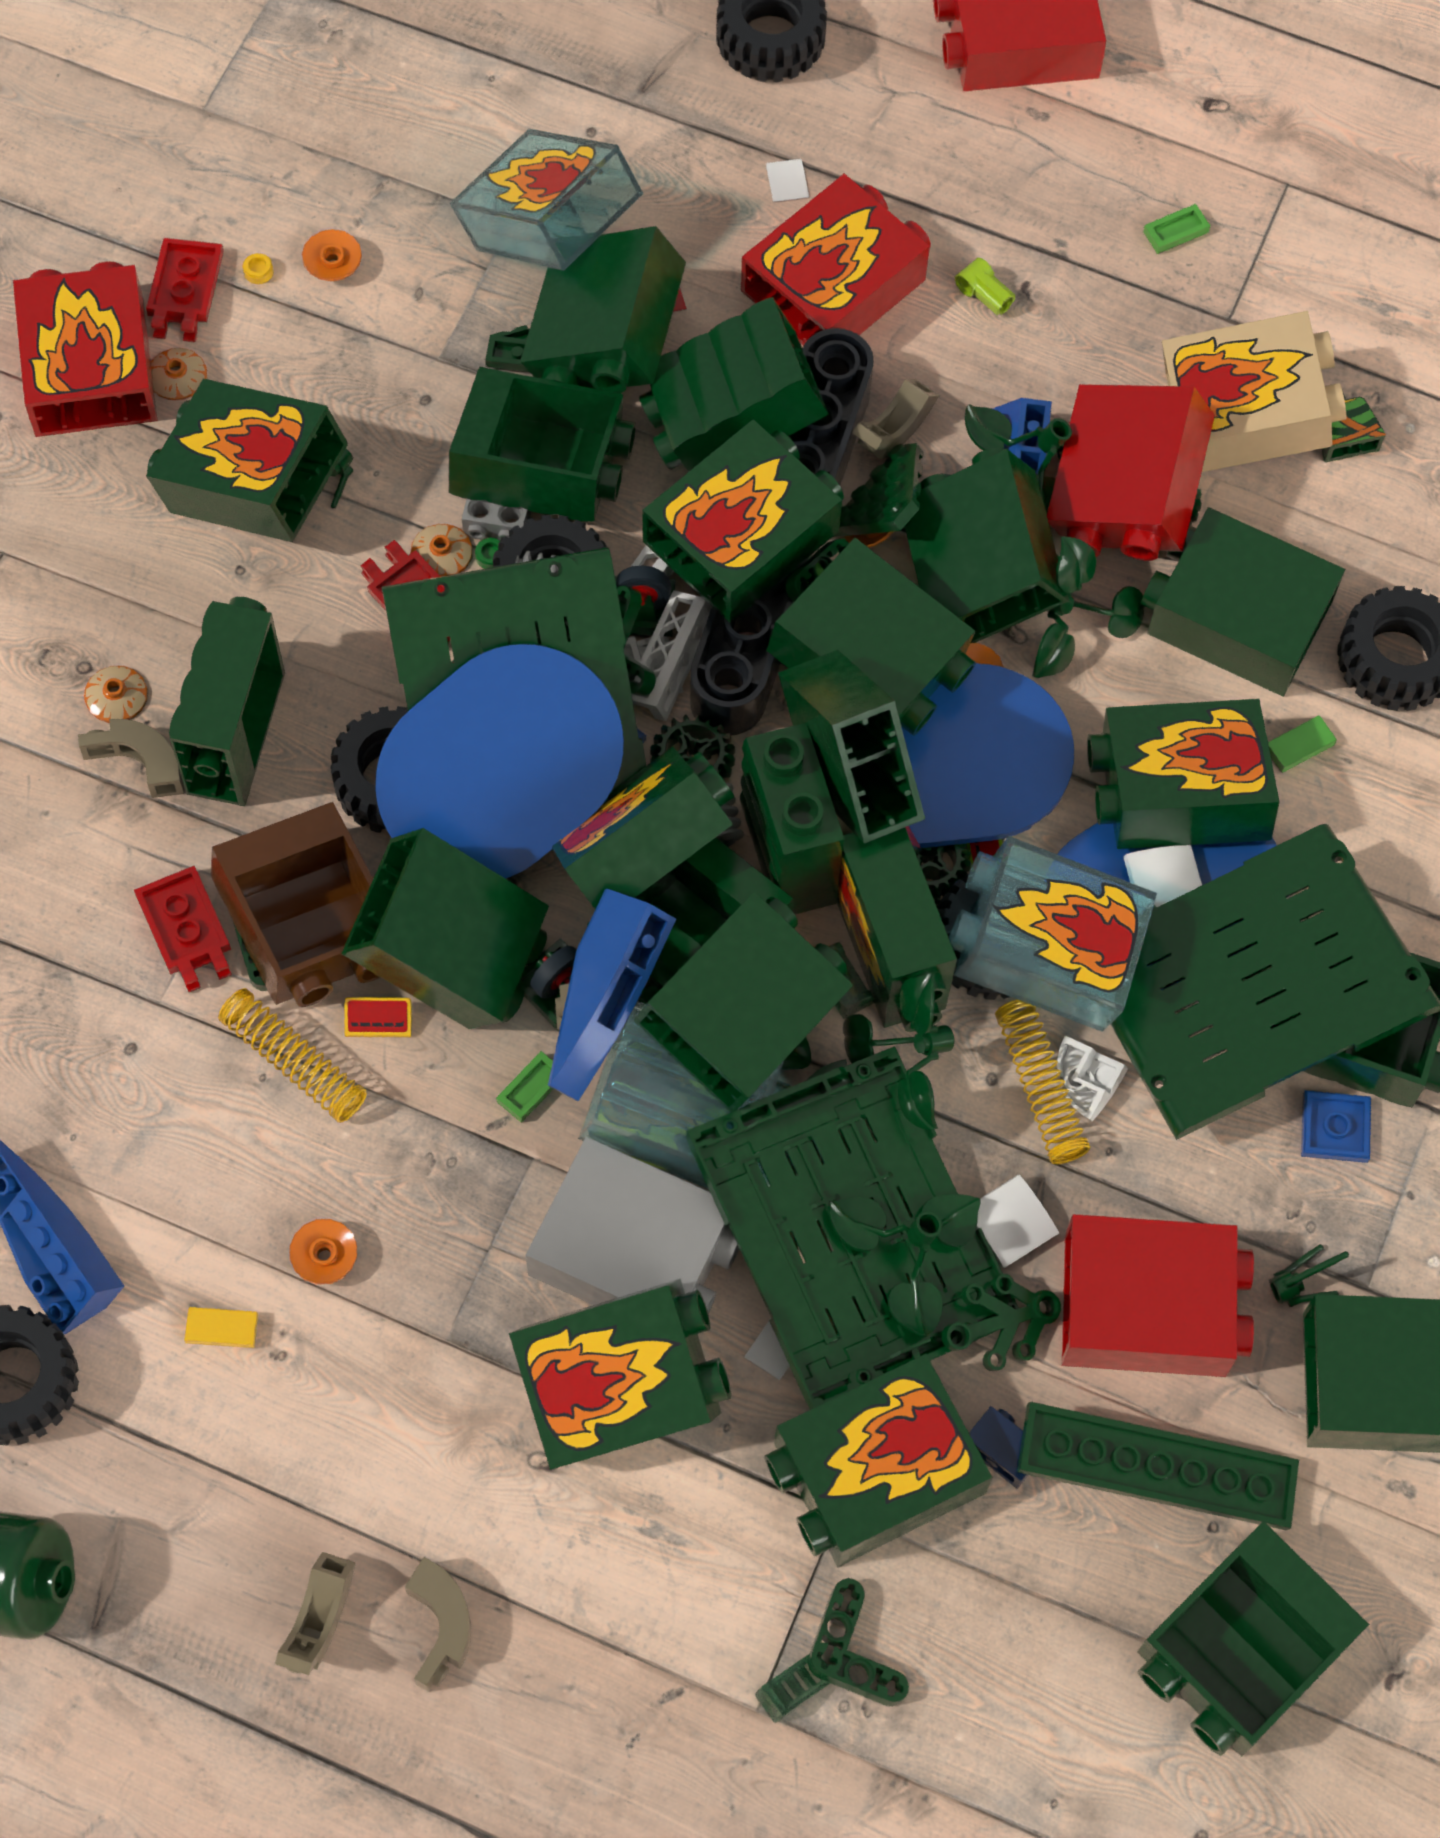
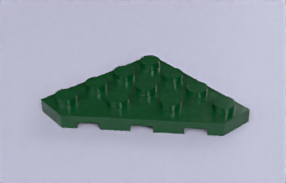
M901 443L893 447L888 453L889 458L870 472L869 476L871 478L852 492V499L845 506L841 507L839 532L833 537L902 530L920 509V503L916 498L921 495V483L918 481V478L922 476L923 465L919 460L923 458L924 452L917 443L904 445Z

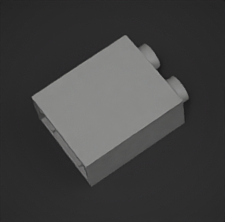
M585 1137L526 1253L528 1276L592 1305L681 1279L685 1293L694 1290L700 1291L709 1314L716 1297V1292L703 1285L714 1264L729 1270L740 1249L729 1225L725 1226L709 1191Z

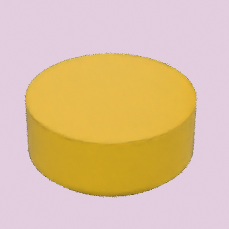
M262 253L251 254L243 262L244 276L249 282L263 284L272 278L274 273L273 264L267 255Z

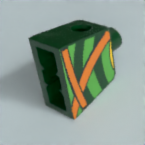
M1344 395L1347 419L1332 422V446L1322 448L1324 462L1380 451L1386 434L1365 398L1359 396L1346 399Z

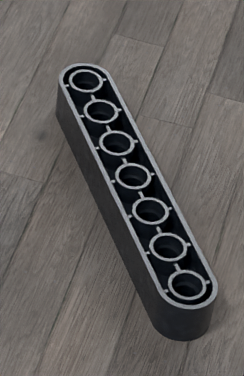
M833 328L814 334L803 346V351L828 415L788 437L796 445L800 454L799 461L813 474L819 470L828 472L841 486L857 438L852 432L858 422L863 421L869 403L874 357L869 344L861 336L849 330ZM811 556L731 623L713 607L711 608L691 666L690 706L694 717L698 714L701 716V722H706L711 718L713 727L722 724L724 727L723 734L730 733V736L750 730L762 718L781 663L767 652L768 644L775 622L794 603L786 593V580ZM807 580L801 582L800 590L807 584ZM752 632L754 635H742L739 633ZM733 685L738 688L733 690H726L720 688V686Z

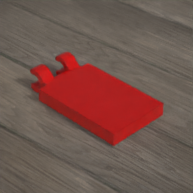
M163 238L146 307L147 315L153 316L151 321V328H154L153 338L165 339L168 322L182 323L183 341H196L198 322L208 321L224 253L223 244Z
M395 540L385 546L387 551L385 556L394 565L384 573L371 558L360 565L363 569L361 574L371 583L367 586L368 592L385 611L382 587L440 577L416 550L408 555ZM444 585L437 587L438 592H443L445 589Z
M195 865L134 890L170 975L180 971L189 993L201 988L194 971L199 967L212 962L219 980L232 975L223 954L232 950Z

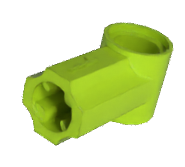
M976 258L955 275V283L964 295L968 297L974 295L996 315L1004 314L1015 301L1016 295L994 276L992 267L983 258Z

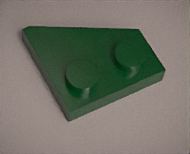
M523 325L509 332L502 331L491 334L485 359L486 367L529 372L520 361L530 328L527 325Z

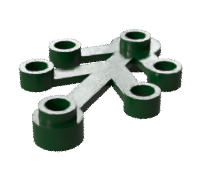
M1000 1274L992 1279V1291L997 1295L1009 1294L1025 1304V1307L1014 1309L985 1292L981 1285L977 1283L966 1285L961 1292L962 1300L968 1305L978 1304L997 1316L970 1325L962 1322L947 1325L942 1331L944 1346L951 1351H959L969 1347L973 1338L1001 1329L993 1349L986 1352L983 1356V1365L989 1371H998L1004 1368L1006 1365V1354L1020 1323L1030 1320L1024 1339L1017 1341L1013 1345L1012 1354L1018 1361L1031 1360L1035 1356V1345L1044 1325L1056 1321L1061 1312V1302L1054 1293L1048 1290L1033 1293L1014 1282L1013 1278L1008 1274ZM1000 1279L1006 1282L1005 1290H1002L999 1286ZM971 1288L977 1293L976 1300L971 1299L969 1295ZM1040 1302L1046 1305V1312L1044 1314L1040 1310ZM952 1331L958 1336L956 1343L951 1341L950 1334ZM1022 1344L1027 1347L1028 1353L1026 1356L1021 1354L1020 1348ZM993 1354L998 1358L996 1367L991 1363V1356Z

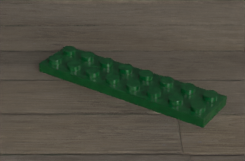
M1030 1401L1026 1408L1017 1473L1258 1525L1264 1521L1269 1527L1287 1531L1292 1527L1299 1460Z

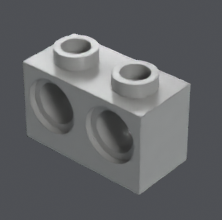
M466 499L462 515L463 532L474 539H484L486 537L496 538L501 541L505 536L509 538V530L516 525L520 528L523 527L524 521L530 519L532 511L522 507L500 506L486 500ZM479 514H485V515H487V516H485V517H483V518H477V517H475V516H477V515H479ZM509 519H515V520H517V521L514 522V523H507V522H505V521H507V520H509Z

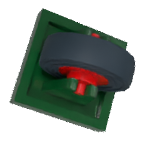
M644 565L632 566L621 571L618 576H615L616 587L627 586L637 589L642 596L641 608L630 635L652 636L673 590H675L676 579H669L663 571L655 567ZM673 629L664 633L663 636L672 637Z
M561 938L538 956L534 962L524 968L518 986L524 990V997L555 1029L557 1028L555 998L560 997L559 985L570 983L577 950L573 946H568Z

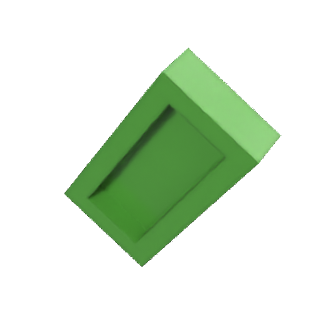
M1193 204L1144 225L1143 233L1156 253L1159 254L1209 233L1210 224L1198 206Z
M1318 715L1269 741L1268 745L1272 760L1280 771L1284 773L1335 745L1337 739L1321 716Z
M540 1051L496 1097L497 1103L521 1123L553 1090V1088L548 1086L553 1060Z

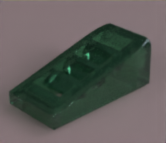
M809 1654L764 1684L755 1693L757 1700L774 1723L779 1722L831 1684L822 1679L816 1683L805 1668L808 1665ZM817 1657L821 1660V1667L826 1669L828 1665L823 1658ZM798 1673L808 1687L807 1691L804 1690L794 1674ZM783 1682L787 1683V1685L797 1698L793 1700V1698L790 1696L788 1691L783 1686Z

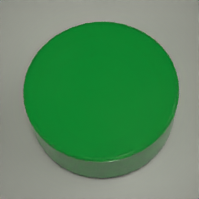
M486 538L477 544L475 549L476 561L483 569L493 567L494 552L498 550L500 540Z

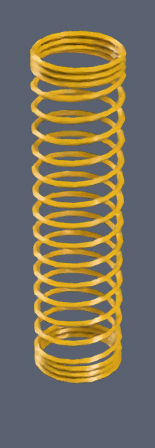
M247 988L236 991L226 1000L219 1011V1021L228 1026L229 1030L235 1031L237 1037H243L244 1043L251 1044L252 1050H259L261 1057H266L267 1062L270 1064L274 1063L275 1069L282 1070L283 1076L290 1077L291 1083H297L298 1089L305 1090L306 1096L313 1097L314 1103H321L322 1110H329V1115L338 1123L347 1121L358 1111L366 1098V1089L361 1085H355V1080L346 1082L347 1073H342L337 1077L339 1066L330 1069L332 1065L331 1060H326L322 1063L324 1053L315 1055L316 1046L307 1049L308 1040L299 1042L301 1038L300 1033L292 1035L293 1027L284 1029L285 1020L276 1022V1013L269 1015V1007L261 1009L262 1000L253 1002L254 994ZM240 1000V1002L235 1006V1008H234L233 1011L231 1012L230 1016H228V1014H229V1012L231 1011V1009H232V1008L234 1007V1005ZM260 1003L255 1013L245 1023L240 1025L249 1010ZM267 1010L263 1019L248 1032L253 1021L263 1011ZM275 1016L273 1022L266 1029V1031L256 1038V1035L258 1034L262 1026L270 1018ZM238 1021L236 1028H232L231 1025ZM280 1023H283L275 1036L264 1044L272 1030ZM246 1026L244 1034H239L238 1030ZM290 1029L285 1040L271 1051L277 1040ZM255 1031L252 1040L247 1041L246 1036ZM298 1036L293 1046L279 1058L287 1044ZM263 1037L259 1047H254V1042ZM306 1042L304 1048L296 1056V1058H294L290 1063L287 1064L288 1060L290 1059L292 1054L297 1050V1048H299L303 1043ZM270 1045L267 1054H262L261 1049ZM314 1049L307 1061L295 1070L302 1058ZM278 1051L275 1060L271 1061L269 1056ZM287 1056L283 1066L277 1067V1062L281 1061ZM321 1056L316 1066L303 1077L312 1062ZM329 1062L325 1071L311 1083L318 1071ZM295 1063L290 1074H285V1069ZM302 1070L298 1080L294 1081L292 1079L293 1075ZM336 1070L331 1080L319 1090L328 1075ZM311 1075L306 1087H301L300 1082ZM344 1076V1079L342 1080L340 1085L329 1096H327V1094L329 1093L330 1089L334 1086V1084L341 1077ZM318 1083L314 1093L309 1094L308 1089ZM350 1083H352V1085H351V1087L349 1088V1090H347V1091L340 1097V1099H339L336 1103H334V1102L336 1101V1099L338 1098V1096L340 1095V1093H341ZM327 1088L322 1097V1100H316V1095L323 1092ZM335 1095L330 1106L324 1107V1102Z
M1028 997L1015 999L1000 1006L995 1012L998 1025L1003 1027L1001 1034L1007 1037L1005 1044L1010 1046L1008 1053L1014 1056L1012 1063L1017 1065L1016 1072L1021 1075L1019 1081L1024 1084L1023 1091L1029 1094L1027 1101L1032 1104L1030 1110L1036 1113L1034 1120L1040 1123L1038 1130L1043 1133L1041 1139L1047 1142L1045 1150L1048 1151L1047 1156H1049L1050 1162L1052 1164L1071 1162L1088 1153L1091 1146H1089L1088 1140L1085 1137L1072 1139L1080 1135L1084 1129L1081 1127L1069 1129L1077 1125L1080 1119L1077 1117L1066 1119L1074 1115L1076 1109H1063L1069 1106L1073 1100L1070 1098L1061 1099L1068 1094L1069 1090L1066 1088L1058 1089L1065 1083L1063 1079H1055L1060 1076L1062 1071L1059 1069L1050 1070L1057 1065L1058 1061L1048 1060L1053 1056L1054 1051L1045 1050L1051 1042L1047 1040L1041 1041L1046 1037L1047 1033L1045 1031H1038L1044 1023L1040 1021L1034 1022L1040 1015L1035 1012L1037 1008L1035 1000ZM1026 1007L1016 1013L1009 1014L1019 1008ZM1031 1015H1037L1029 1021L1016 1025H1011L1012 1023L1021 1021ZM1040 1024V1026L1031 1031L1014 1035L1024 1028ZM1006 1028H1017L1009 1035L1004 1033ZM1044 1034L1040 1038H1037L1033 1041L1018 1044L1019 1042L1034 1035ZM1022 1037L1013 1044L1008 1042L1009 1038ZM1047 1044L1038 1050L1021 1054L1031 1047ZM1026 1046L1016 1054L1012 1052L1013 1047ZM1046 1053H1051L1050 1055H1048L1047 1057H1045V1058H1043V1059H1040V1060H1037V1061H1034V1062L1025 1063V1062H1027L1028 1060H1030V1059H1032V1058H1034V1057H1037V1056H1039V1055L1046 1054ZM1029 1056L1020 1063L1015 1061L1017 1057ZM1054 1063L1053 1065L1045 1069L1030 1072L1031 1070L1044 1064ZM1034 1065L1024 1073L1019 1071L1021 1066ZM1058 1072L1056 1075L1050 1078L1033 1082L1034 1080L1042 1076ZM1039 1074L1028 1082L1023 1081L1024 1076ZM1057 1082H1062V1083H1060L1059 1085H1057V1086H1055V1087H1053V1088H1050V1089H1047V1090H1043V1091H1038L1039 1089H1041V1088H1043V1087H1045V1086H1047V1085H1050V1084H1053V1083H1057ZM1042 1084L1031 1092L1026 1090L1028 1085ZM1065 1092L1062 1095L1057 1096L1055 1098L1041 1101L1042 1099L1055 1093ZM1047 1093L1035 1102L1030 1100L1031 1095ZM1069 1101L1068 1103H1066V1104H1064V1105H1062V1106H1060V1107H1057V1108H1054V1109H1051V1110H1046V1111H1044L1045 1109H1047V1108H1049V1107H1051V1106H1053V1105H1056V1104L1061 1103V1102ZM1050 1103L1039 1111L1033 1109L1036 1104ZM1072 1111L1071 1113L1063 1117L1049 1120L1052 1117L1059 1115L1061 1113ZM1055 1112L1042 1121L1037 1119L1039 1114ZM1076 1121L1068 1126L1059 1129H1054L1064 1123ZM1058 1122L1047 1130L1041 1129L1043 1124ZM1080 1130L1071 1136L1057 1139L1067 1133ZM1064 1131L1050 1140L1044 1138L1047 1133ZM1065 1141L1053 1147L1052 1149L1048 1148L1050 1143H1058Z

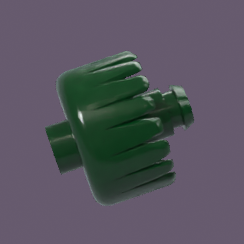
M0 1511V1636L23 1640L36 1639L49 1632L58 1622L73 1591L75 1570L72 1543L64 1527L54 1519Z

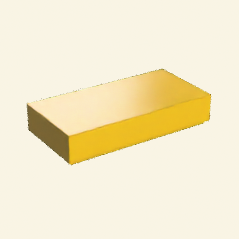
M189 1307L184 1341L186 1344L254 1348L258 1313L255 1311Z

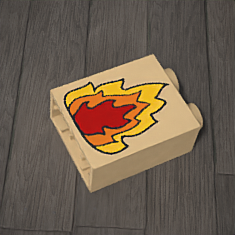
M1308 311L1162 340L1168 386L1195 387L1215 414L1202 472L1331 447L1332 422L1347 419L1341 384L1325 386L1321 370L1335 367L1329 331L1313 334Z

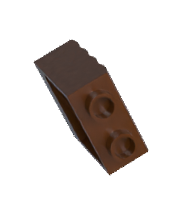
M333 802L212 847V880L275 1005L293 998L299 1007L314 1005L332 993L333 986L331 983L354 974L360 983H368L381 978L341 954L371 886L373 877Z

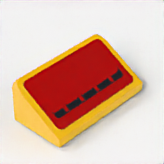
M345 998V1037H411L412 1002L410 998Z

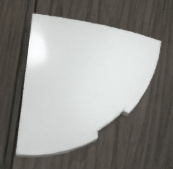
M1064 1036L1058 1053L1057 1069L1062 1071L1059 1077L1065 1080L1064 1086L1069 1090L1065 1097L1073 1100L1071 1105L1081 1115L1093 1121L1111 1099L1128 1068L1126 1065L1102 1055L1092 1047L1072 1038Z

